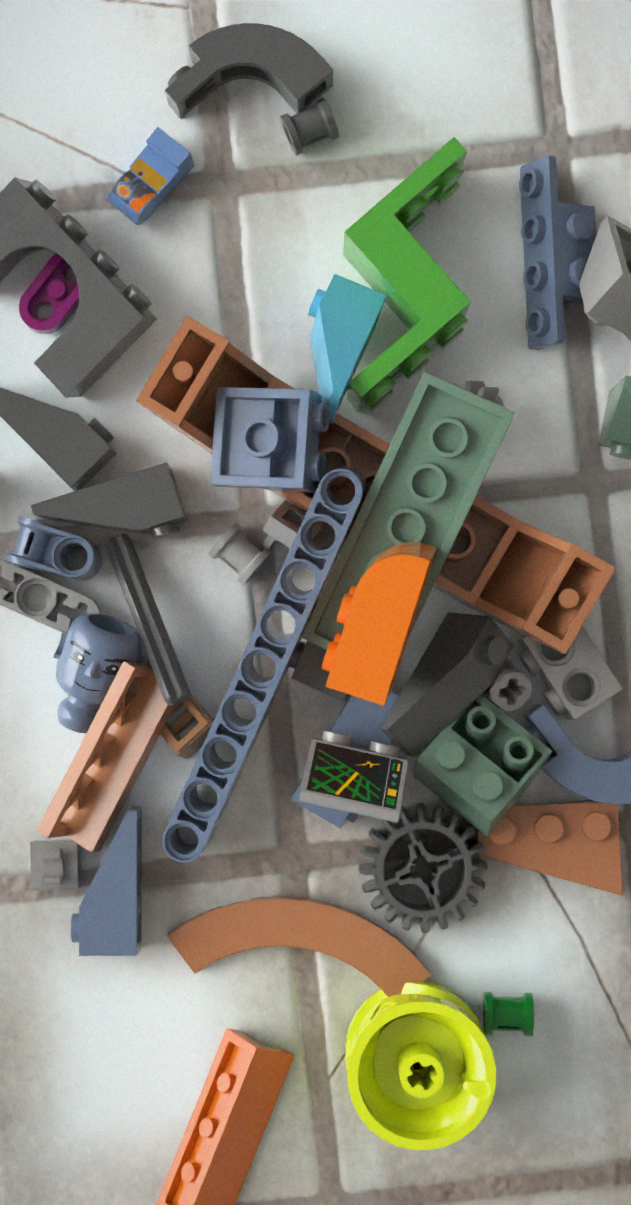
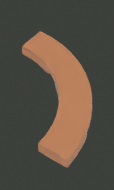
M290 896L251 898V900L219 906L187 920L167 934L169 940L195 974L211 963L241 951L261 947L286 946L318 951L335 957L366 975L388 997L400 995L405 983L423 982L432 976L429 969L418 956L388 930H384L355 911L310 898Z

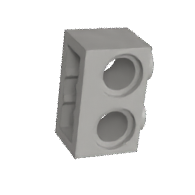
M583 626L567 653L562 654L555 661L549 660L543 655L540 642L526 635L518 640L523 650L517 653L519 659L532 677L538 673L549 688L543 692V695L558 717L565 713L568 719L576 720L623 689ZM576 673L583 674L588 679L590 685L588 694L581 700L573 699L567 691L568 680Z

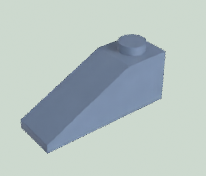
M132 807L127 810L79 906V913L72 914L71 940L72 942H79V956H137L142 948V807Z

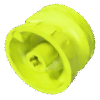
M426 980L423 982L405 983L400 995L390 997L382 989H379L364 1001L349 1025L345 1040V1062L351 1101L362 1121L381 1139L397 1147L410 1150L438 1149L449 1146L464 1138L485 1117L492 1103L496 1087V1065L493 1051L475 1012L456 992L441 984Z

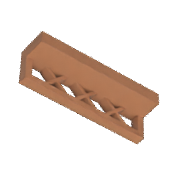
M123 661L37 829L42 835L47 838L66 836L91 853L100 852L175 705L169 706L164 700L151 665L148 663L141 664L139 662Z

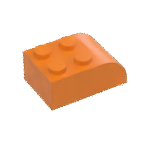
M406 542L392 546L376 558L361 577L357 587L352 585L349 593H345L336 622L345 625L342 633L337 632L334 641H330L322 664V670L330 672L325 687L382 706L385 705L395 683L438 547L420 542Z

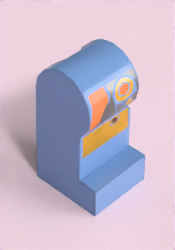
M159 127L146 140L147 146L129 166L130 169L116 182L108 196V202L136 225L144 223L194 167L191 153Z

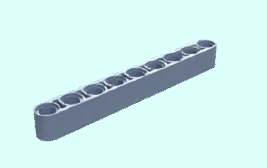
M342 467L334 469L325 474L318 485L164 831L162 839L163 848L174 861L186 863L197 859L216 831L302 640L301 637L365 500L367 493L366 480L360 472L353 468ZM338 476L348 477L355 485V497L350 503L338 502L331 494L332 482ZM315 522H327L333 527L335 541L331 547H321L313 541L311 530ZM304 566L313 572L315 585L312 590L303 591L295 587L292 582V572L295 567ZM275 611H287L293 616L296 625L293 633L283 634L275 629L272 622ZM255 655H267L273 660L276 668L274 676L264 677L256 672L253 665ZM245 698L251 701L256 709L255 718L249 720L241 718L234 708L235 699ZM225 741L230 743L236 750V760L228 762L219 758L215 749L216 742ZM206 784L211 786L217 793V802L210 804L202 801L197 795V785ZM189 827L194 830L198 836V844L189 845L183 842L179 837L178 828Z

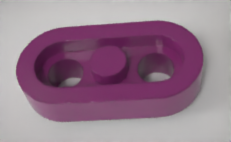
M57 253L43 267L23 293L19 302V314L23 322L32 331L39 334H52L61 329L79 304L77 281L70 282L66 280V273L71 267ZM42 305H52L53 312L51 316L45 319L38 317V310Z

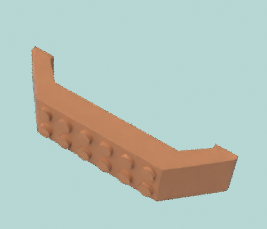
M186 316L136 399V402L212 454L217 387L295 388L270 374L233 346L226 338ZM336 414L333 423H329L327 431L325 433L319 432L318 452L325 454V474L342 467L357 470L366 480L367 496L390 444L343 416ZM338 476L332 482L331 494L338 502L350 503L355 497V485L348 477ZM316 481L315 492H316V490H317V488H318V485H319V483H320L319 481ZM272 491L306 512L315 492ZM476 495L433 587L485 616H490L491 619L562 654H566L616 568L574 543L566 542L519 521Z

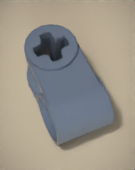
M19 516L17 523L21 526L14 551L7 554L5 561L43 573L48 571L80 581L91 579L98 573L102 564V556L99 548L94 543L78 535L61 531L58 527ZM83 546L87 551V562L81 569L72 571L68 566L67 556L74 547Z

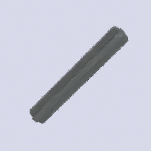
M119 534L116 537H112L107 540L105 546L162 696L169 706L178 705L187 701L191 693L137 553L127 534Z

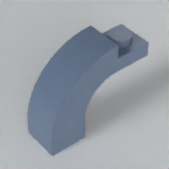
M543 704L535 705L523 715L530 724L525 729L552 750V754L541 769L553 781L563 788L593 801L607 804H631V751L617 758L594 759L581 752L573 744Z

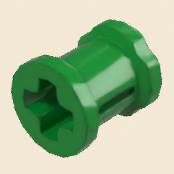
M484 992L483 1031L485 1035H492L494 1031H522L524 1036H533L534 1002L532 993H524L522 997H494L491 992Z

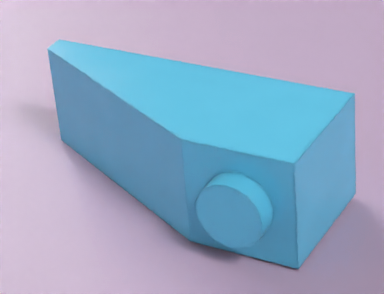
M334 274L326 291L318 288L308 315L315 317L310 340L318 391L322 395L321 403H327L329 407V423L331 424L347 392L348 383L352 380L376 328L387 296L337 274Z

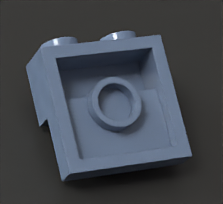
M217 387L210 485L217 487L262 488L269 491L315 492L316 481L320 482L326 473L325 454L318 452L319 432L325 433L327 431L330 418L327 403H321L322 395L310 389Z

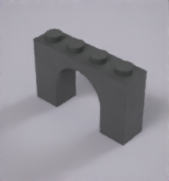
M14 177L0 192V282L23 258L39 250H52L70 265L76 276L79 288V304L76 315L68 328L34 364L65 398L81 397L157 318L148 309L152 305L149 298L133 284L127 286L116 273L120 268L116 262L103 250L98 249L96 252L84 240L88 233L83 226L68 214L63 217L52 205L56 198L47 187L38 180L30 182Z

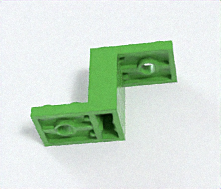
M455 137L344 232L343 256L373 290L387 295L385 303L409 329L348 383L347 400L358 412L367 405L372 410L381 405L394 392L392 388L396 384L395 380L402 374L407 379L414 376L428 363L427 357L432 353L431 349L437 344L443 349L447 347L464 331L462 327L468 322L465 316L471 301L410 233L425 217L422 211L434 200L442 204L460 187L457 180L464 173L462 167L467 150Z

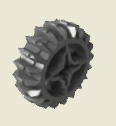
M419 802L416 805L417 817L410 818L406 807L401 806L400 817L402 821L395 825L394 822L382 820L384 826L388 829L385 835L377 829H370L369 836L379 844L377 848L369 845L362 846L361 854L373 858L374 861L373 863L360 864L359 873L374 875V879L362 884V889L364 893L380 891L371 901V906L374 910H377L388 903L390 906L384 916L387 922L391 923L394 921L399 912L404 914L402 929L409 931L414 917L420 918L421 931L428 933L430 930L429 918L436 917L440 928L444 930L448 928V921L444 914L452 910L455 918L459 921L465 918L462 909L458 906L462 900L469 906L475 907L478 900L467 891L469 887L475 889L485 888L486 883L484 880L474 877L473 872L487 870L488 864L484 860H472V856L484 850V845L481 842H473L468 845L466 843L476 832L475 829L468 825L459 832L456 831L462 819L461 815L454 812L445 823L442 821L444 816V807L437 804L435 806L432 818L426 817L425 804ZM431 829L441 832L452 839L457 847L447 851L445 849L439 851L428 850L423 846L417 830ZM404 835L408 847L407 858L403 863L395 866L394 870L384 873V861L388 850L399 837ZM415 845L418 846L419 852L425 857L427 862L436 861L435 869L429 868L432 873L428 876L432 885L431 889H428L425 879L418 872L410 873V867L416 866L414 859L417 858L414 850ZM461 862V872L457 884L447 896L441 898L438 886L439 877L444 871L453 868V864ZM397 884L400 886L406 884L418 885L423 889L428 904H413L404 901L395 895L389 887Z

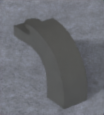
M258 23L234 24L208 32L188 45L194 65L191 68L184 66L176 71L169 79L165 93L168 105L181 119L221 85L237 79H253L274 88L298 114L333 87L334 70L311 45L291 32Z

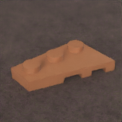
M597 801L515 804L488 837L476 829V842H481L484 845V850L478 854L480 856L623 896L618 804H607Z

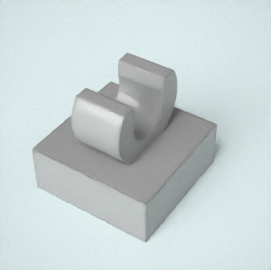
M285 500L272 514L262 530L268 534L264 540L263 548L268 551L276 541H279L290 550L306 513ZM319 521L315 522L311 530L313 541H315L324 527Z
M39 840L30 842L31 890L79 889L81 887L79 844L73 840Z

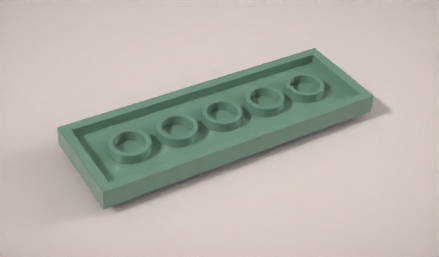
M428 371L423 372L301 638L327 650L330 641H334L336 633H342L345 624L338 623L336 620L345 593H349L351 586L357 587L367 569L385 550L401 543L420 542L438 548L411 629L412 632L516 412Z

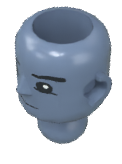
M86 613L71 623L68 632L62 631L61 639L53 658L58 659L56 665L57 682L68 693V697L60 702L57 709L58 720L65 728L78 733H87L123 661L143 664L144 659L140 658L142 651L141 638L132 626L108 615ZM132 681L131 686H135L134 681Z

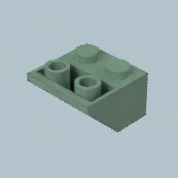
M481 694L450 722L416 759L414 777L488 837L521 798L552 754V750Z

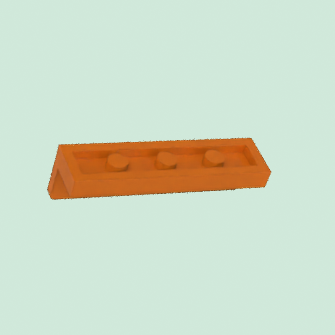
M226 1029L156 1205L236 1204L293 1061L294 1055L284 1049L262 1046L240 1030Z

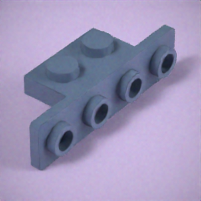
M549 155L527 163L520 168L519 190L522 207L521 235L524 248L525 271L523 279L526 289V329L528 332V347L532 350L544 349L565 341L563 300L583 302L579 283L596 238L595 206L558 202L556 157Z

